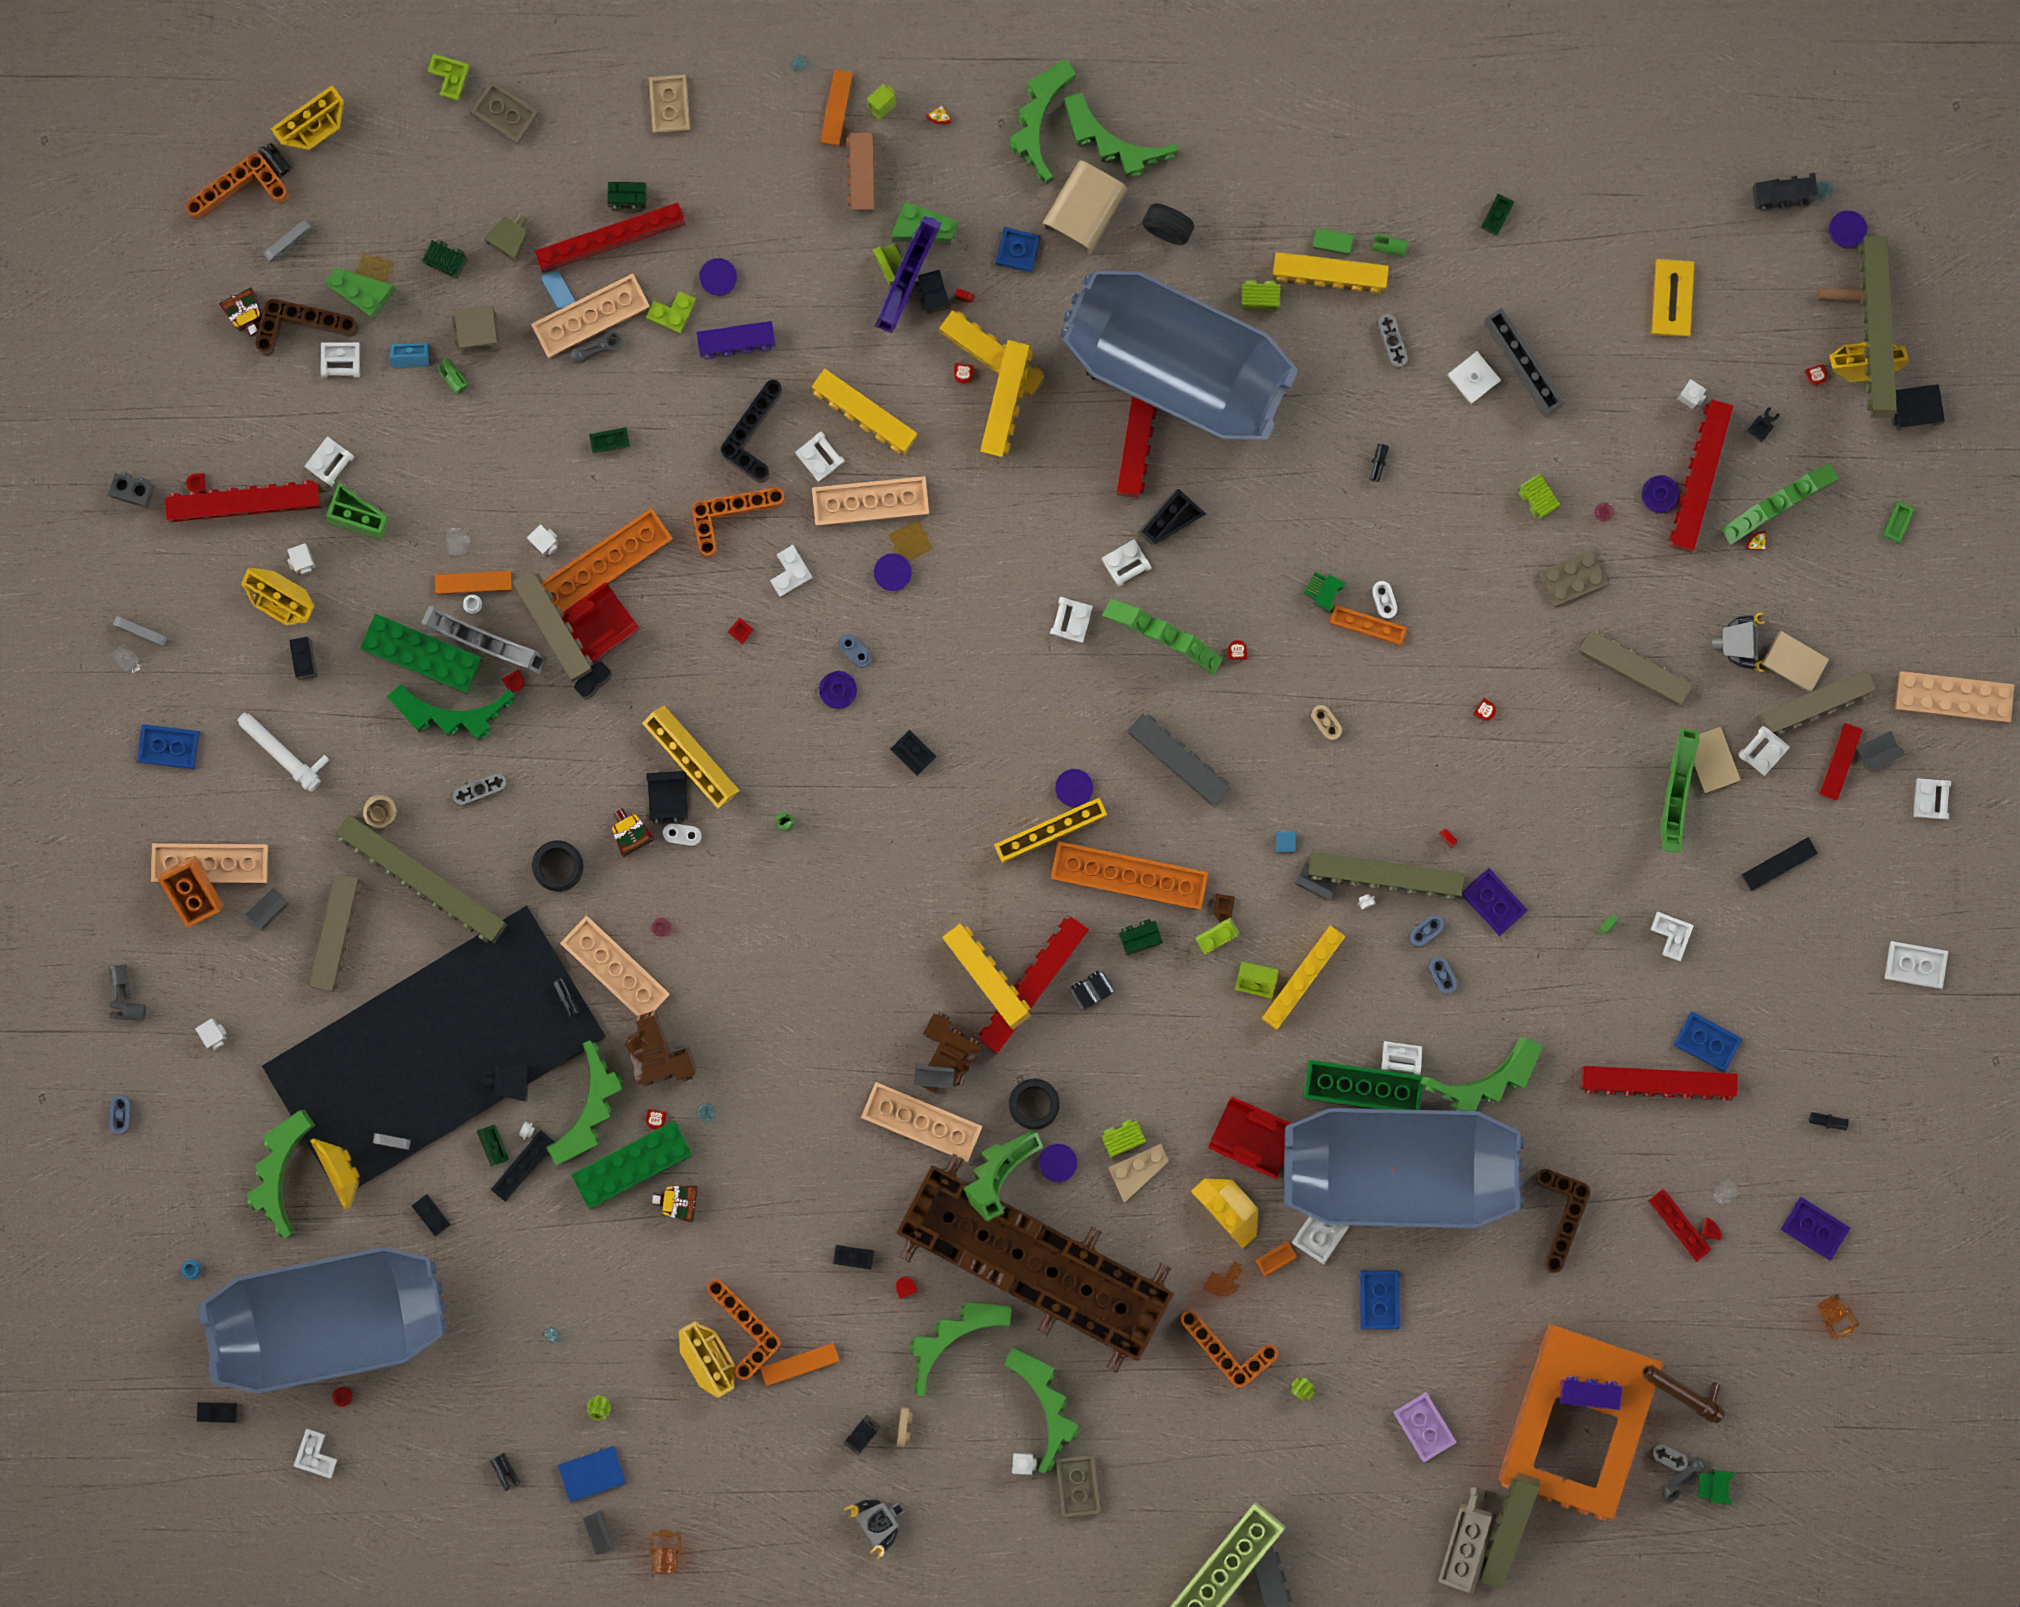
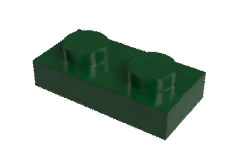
M1498 193L1480 228L1498 236L1515 201Z
M627 427L589 434L593 454L630 447Z
M495 1124L477 1131L491 1167L509 1160Z

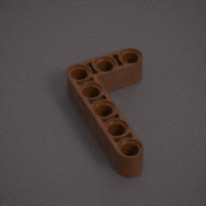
M270 299L264 306L255 345L262 355H271L276 348L282 321L345 336L355 335L358 331V325L348 315L283 300ZM274 305H278L279 310L275 313H271V307ZM293 309H296L297 315L295 317H289V312ZM316 314L315 320L307 321L308 315ZM328 318H334L332 325H325ZM347 322H352V328L345 330L344 325ZM273 323L274 329L266 331V326ZM263 342H270L267 349H261Z
M1541 1169L1535 1174L1536 1183L1544 1188L1568 1196L1544 1261V1267L1548 1272L1557 1273L1564 1266L1591 1190L1587 1184L1550 1169ZM1542 1172H1546L1549 1175L1547 1183H1543L1540 1180ZM1561 1179L1567 1182L1565 1190H1561L1558 1187V1182ZM1579 1186L1584 1187L1586 1191L1583 1197H1579L1576 1194V1189ZM1572 1204L1577 1205L1579 1208V1212L1576 1215H1572L1569 1211V1207ZM1566 1222L1572 1226L1570 1233L1563 1231L1562 1227ZM1559 1240L1565 1243V1249L1561 1252L1556 1249V1243ZM1553 1258L1558 1261V1267L1555 1270L1549 1267V1261Z

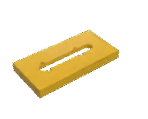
M1656 259L1651 335L1690 337L1694 279L1693 261ZM1676 273L1678 275L1676 319L1672 322L1669 320L1671 274Z

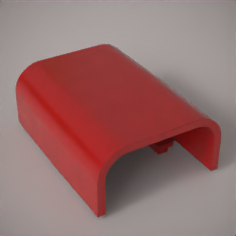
M607 582L563 612L564 616L561 617L564 623L568 622L574 631L571 635L574 640L579 639L583 646L581 649L583 655H588L592 663L598 661L640 630Z
M1231 1096L1207 1149L1278 1180V1174L1285 1160V1127L1292 1123Z

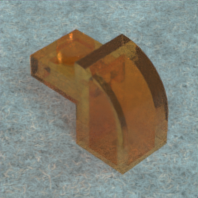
M1234 1261L1226 1278L1211 1271L1203 1289L1217 1296L1233 1294L1240 1286L1233 1281L1234 1279H1239L1243 1271L1240 1269L1242 1264Z

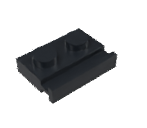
M910 729L890 748L916 776L937 757Z

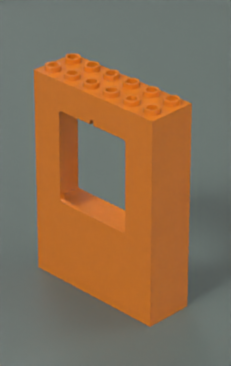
M1547 1324L1497 1479L1502 1482L1501 1486L1509 1488L1511 1479H1515L1518 1472L1540 1479L1539 1499L1550 1503L1552 1499L1557 1500V1505L1568 1509L1574 1506L1576 1507L1575 1511L1586 1515L1592 1512L1594 1513L1593 1517L1606 1522L1608 1518L1614 1519L1656 1388L1654 1384L1644 1379L1642 1370L1647 1365H1653L1661 1370L1664 1362ZM1567 1376L1579 1377L1578 1381L1586 1382V1378L1598 1380V1384L1614 1381L1618 1382L1617 1386H1622L1620 1410L1589 1407L1618 1418L1595 1488L1568 1479L1562 1482V1477L1534 1468V1462L1556 1397L1560 1398L1561 1379L1567 1380Z

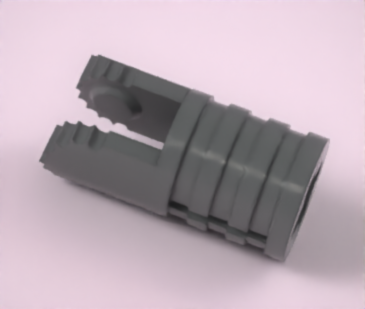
M127 965L109 967L114 1001L119 1000V985H123L125 999H131L129 981L127 979Z
M110 1001V1008L123 1009V1012L110 1013L111 1019L145 1020V1004Z

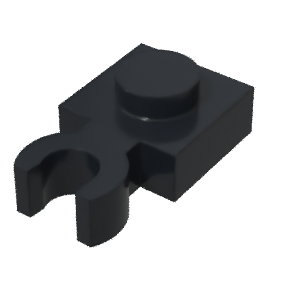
M1771 407L1765 410L1764 418L1759 415L1747 430L1760 442H1763L1774 428L1770 422L1776 421L1780 415L1777 413L1775 417H1771L1769 415Z

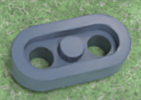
M845 634L840 638V650L855 666L864 668L870 664V652L855 636ZM847 640L852 642L850 647L845 646ZM860 654L865 655V659L862 661L858 659Z
M1438 915L1429 916L1410 932V942L1417 947L1424 946L1443 930V919ZM1436 922L1437 928H1431L1430 923ZM1416 934L1422 935L1421 941L1416 940Z
M1441 957L1432 959L1429 963V971L1438 989L1444 994L1454 992L1457 988V980L1449 964ZM1436 964L1441 965L1442 969L1440 971L1435 969ZM1445 981L1450 982L1449 988L1444 987L1443 984Z
M118 1095L110 1103L109 1127L116 1134H124L130 1128L131 1102L126 1096ZM120 1102H124V1108L122 1109L118 1107ZM119 1121H122L124 1124L122 1128L117 1126Z

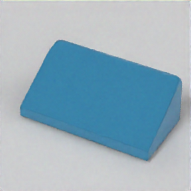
M558 270L540 277L558 310L575 302Z
M429 343L391 344V367L429 366Z

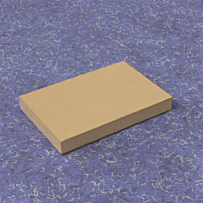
M686 74L648 77L653 134L691 131Z
M1779 631L1762 665L1810 693L1814 689L1829 659L1783 631Z
M1721 727L1699 734V744L1693 766L1704 794L1741 781Z

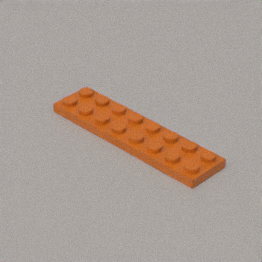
M650 508L546 578L542 586L545 591L549 589L553 595L552 603L554 606H559L561 611L564 612L603 583L607 582L609 584L673 541V538L654 510Z
M1058 841L1050 879L1201 910L1209 872Z

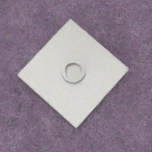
M1478 351L1447 375L1470 404H1473L1501 381Z

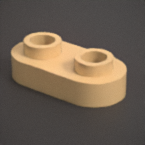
M1316 706L1311 713L1312 721L1326 739L1331 741L1338 739L1342 733L1341 725L1326 706ZM1322 712L1324 718L1319 719L1317 713ZM1334 728L1335 734H1330L1328 729Z
M901 1407L897 1446L905 1447V1443L909 1444L910 1440L907 1424L912 1423L913 1413L909 1412V1408Z

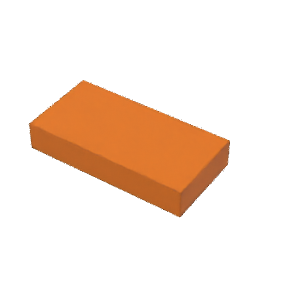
M1289 1241L1254 1261L1263 1276L1266 1277L1298 1257Z

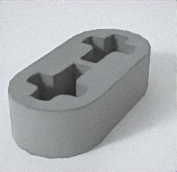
M376 1133L373 1139V1143L408 1150L411 1141Z
M1659 1444L1652 1449V1457L1656 1461L1674 1470L1682 1471L1688 1465V1459L1685 1455L1666 1445ZM1664 1448V1453L1669 1455L1668 1458L1661 1456L1659 1459V1454L1656 1453L1657 1449L1661 1450ZM1679 1457H1682L1681 1461L1684 1463L1682 1466L1676 1467V1463L1671 1458L1679 1459Z

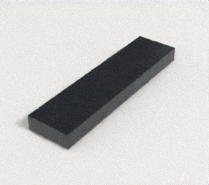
M1809 837L1741 875L1750 891L1815 856L1818 852Z
M540 1130L490 1190L506 1202L547 1154L548 1150L546 1147L555 1141Z

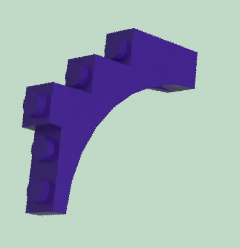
M924 216L914 231L895 278L887 292L875 327L893 333L920 268L942 225L936 219Z

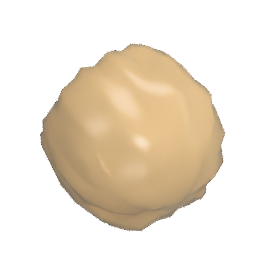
M376 794L366 800V804L363 807V817L366 824L371 828H385L396 818V805L389 796Z

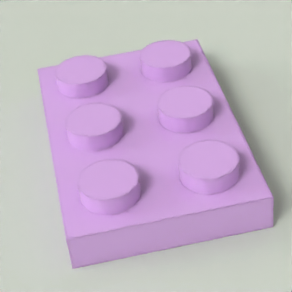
M1426 1392L1393 1411L1394 1416L1423 1463L1457 1443Z

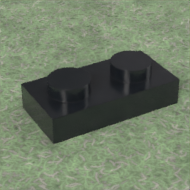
M428 1194L412 1205V1208L434 1236H437L451 1225Z
M836 1245L833 1264L871 1270L874 1250Z
M197 1402V1422L237 1423L238 1403Z

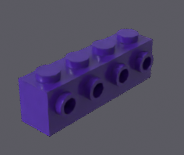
M772 321L696 332L699 354L705 360L714 359L717 355L731 357L735 355L734 353L738 352L750 354L753 353V350L758 349L770 351L772 347H776Z

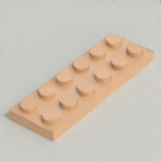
M632 273L531 325L549 359L650 309V306Z
M926 476L812 488L816 526L929 515Z
M1900 671L1895 710L2010 723L2014 684Z
M152 843L151 882H159L158 877L162 872L196 856L211 883H268L269 845Z
M587 915L560 943L636 1016L657 1010L671 995Z
M877 1082L874 1084L861 1116L862 1119L951 1156L954 1153L958 1155L957 1158L961 1157L966 1162L969 1161L983 1127Z

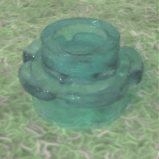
M800 54L796 56L791 64L795 72L797 70L802 71L807 63L805 61L806 56L803 57Z
M1822 180L1820 183H1817V197L1827 199L1831 196L1833 187L1828 181Z
M703 1103L698 1107L697 1117L699 1119H702L703 1122H710L711 1119H714L716 1111L712 1104Z
M545 1328L542 1335L553 1345L556 1341H560L557 1338L560 1334L554 1328Z

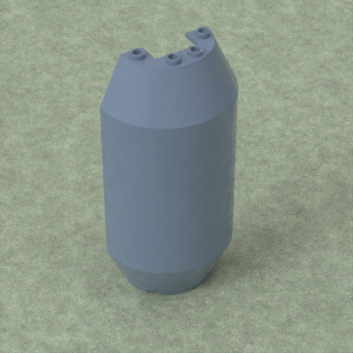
M1093 271L1091 274H1086L1082 288L1071 299L1070 303L1073 305L1070 311L1067 310L1063 317L1065 324L1059 336L1090 376L1220 439L1268 440L1275 425L1272 419L1285 389L1291 388L1298 369L1268 334L1140 271Z
M1329 1108L1285 1127L1284 1205L1326 1225L1477 1229L1514 1213L1524 1206V1195H1520L1523 1179L1519 1178V1171L1523 1170V1159H1519L1520 1149H1524V1137H1520V1131L1478 1111Z
M381 1247L237 1277L198 1305L201 1325L205 1326L211 1363H208L211 1383L254 1393H262L408 1362L443 1336L445 1331H448L447 1322L443 1314L447 1312L445 1301H441L440 1293H443L441 1281L437 1282L435 1261L431 1262L428 1257Z

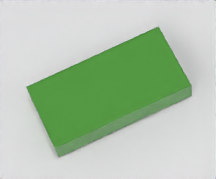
M1316 228L1312 248L1350 255L1354 235Z
M1897 501L1882 537L1900 544L1915 508Z
M1612 914L1596 932L1600 936L1606 934L1618 921V918Z

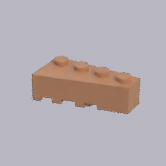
M850 133V137H846V148H850V156H847V168L851 170V175H847V187H851V194H847V204L851 206V210L874 209V133Z

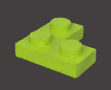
M433 54L428 73L445 78L440 96L459 102L470 65Z
M678 291L671 308L653 301L646 319L681 334L694 307L696 298Z

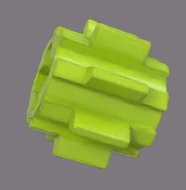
M1302 1376L1300 1379H1295L1291 1384L1293 1388L1290 1391L1304 1402L1306 1399L1310 1400L1314 1395L1313 1390L1316 1387Z
M599 1395L593 1396L592 1400L589 1399L586 1411L588 1416L598 1421L609 1417L611 1410L609 1399Z

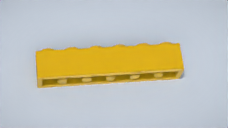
M1276 252L1272 278L1276 279L1277 282L1283 283L1290 280L1295 281V284L1299 285L1314 283L1316 287L1331 285L1334 289H1344V287H1347L1356 292H1362L1364 289L1370 290V293L1381 294V292H1385L1387 287L1389 266Z
M952 310L939 327V332L999 375L1006 345H1000L996 342L997 338L990 333L986 335L981 331L982 328L975 322L971 324L966 320L967 317L959 311L956 313ZM1027 365L1029 374L1027 380L1024 379L1022 387H1025L1024 393L1031 398L1044 381L1045 376L1042 375L1044 372L1038 367Z
M1007 340L980 449L981 452L1004 457L1005 453H1009L1011 443L1008 442L1009 437L1014 434L1015 424H1013L1014 417L1018 416L1020 410L1018 401L1019 398L1023 397L1025 387H1022L1024 379L1027 380L1029 369L1027 368L1028 361H1032L1034 350H1031L1032 345Z
M825 368L811 386L815 397L820 400L824 398L829 402L828 405L835 411L839 409L844 412L845 418L851 422L857 421L862 430L867 433L869 431L874 433L878 441L883 444L885 442L890 444V449L897 454L902 453L905 455L918 437L917 432Z
M665 705L653 711L642 723L717 809L729 803L740 791Z
M1099 797L994 844V848L1003 864L1107 817V813Z
M958 924L942 937L1014 1030L1031 1017V1014L1028 1012L1031 1008L1025 1000L1020 1001L1017 995H1019V992L1013 985L1008 986L1005 982L1008 978L1002 970L998 972L995 969L996 962L990 955L988 957L985 956L983 953L985 948L979 940L975 942L972 939L974 934L969 927L966 926L964 928L961 924Z
M1331 925L1326 929L1261 1018L1263 1022L1274 1030L1280 1027L1346 936Z

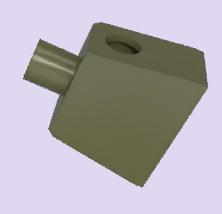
M518 213L513 221L503 217L485 236V242L516 262L529 235L527 230L523 228L528 219L521 213Z

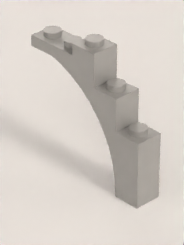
M432 606L428 607L422 620V624L457 643L470 646L483 654L498 658L512 666L540 674L547 659V656L535 650L490 634Z

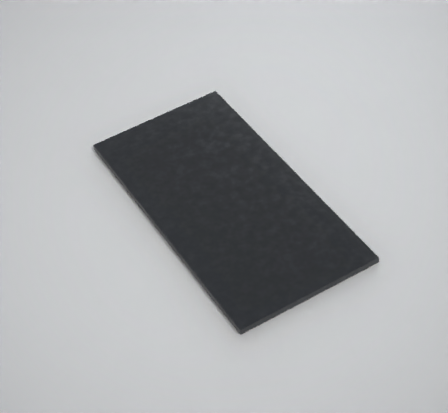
M527 905L502 920L507 926L495 943L492 941L486 943L478 937L480 935L478 934L262 1065L263 1070L290 1115L293 1116L298 1111L305 1110L315 1124L303 1137L326 1175L327 1173L310 1141L312 1139L341 1147L343 1150L347 1149L351 1157L349 1162L352 1168L356 1167L360 1175L357 1178L359 1188L505 1099V1097L495 1095V1087H484L485 1075L496 1076V1068L528 1064V1084L584 1051L582 1043L588 1040L591 1043H597L606 1037ZM561 978L565 980L571 994H574L573 998L580 1010L579 1013L570 1017L563 1002H560L561 998L554 985V982ZM374 1134L411 1140L409 1150L373 1143Z

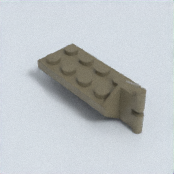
M1476 1487L1470 1489L1469 1503H1461L1438 1579L1440 1583L1472 1594L1475 1591L1497 1514L1490 1512L1497 1494Z

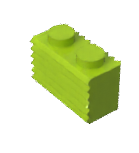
M881 84V87H878L876 92L867 97L868 109L878 120H881L896 106V92L889 85L886 87L884 84Z
M1254 280L1242 283L1241 309L1279 310L1280 284H1276L1275 281H1265V284H1257V281Z
M1538 474L1519 487L1520 497L1524 502L1528 501L1531 506L1529 508L1530 512L1534 517L1538 516L1540 520L1561 506L1541 474Z
M1230 917L1198 935L1196 941L1203 953L1207 955L1208 952L1214 951V949L1237 937L1239 930Z
M1130 1119L1121 1123L1122 1127L1115 1130L1114 1127L1103 1131L1105 1135L1101 1136L1110 1158L1146 1142L1137 1121L1133 1122Z

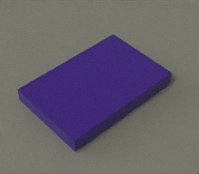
M1490 868L1462 892V897L1498 936L1503 934L1528 911Z
M1800 1197L1780 1230L1831 1261L1850 1227Z

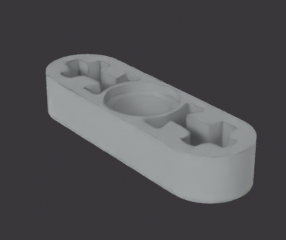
M306 220L300 222L264 253V256L270 263L276 261L310 233L312 226Z
M1385 314L1380 317L1378 327L1390 364L1394 368H1402L1407 362L1403 341L1395 318L1390 314ZM1384 319H1387L1388 322H1392L1390 324V330H1395V332H1390L1387 335H1385V333L1388 332V329L1386 325H1382L1384 323ZM1394 336L1398 339V344L1390 346L1387 339ZM1399 347L1401 350H1398V355L1404 358L1401 364L1398 361H1394L1396 358L1394 350H1397Z
M116 616L112 624L160 646H164L167 637L118 616Z
M493 774L456 789L453 793V799L458 805L465 806L503 791L507 786V780L502 774ZM495 778L503 780V782L501 783V787L498 788L496 785L491 786L493 790L489 792V787L485 783L486 781H489V784L495 783ZM479 784L484 785L486 788L485 793L482 795L475 793V787ZM468 788H471V792L475 796L471 799V795H468L463 802L461 799H457L460 796V792L464 794L469 793Z

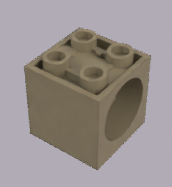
M492 305L454 310L455 316H452L453 328L457 332V335H454L455 346H457L458 350H461L463 355L501 350L497 315Z

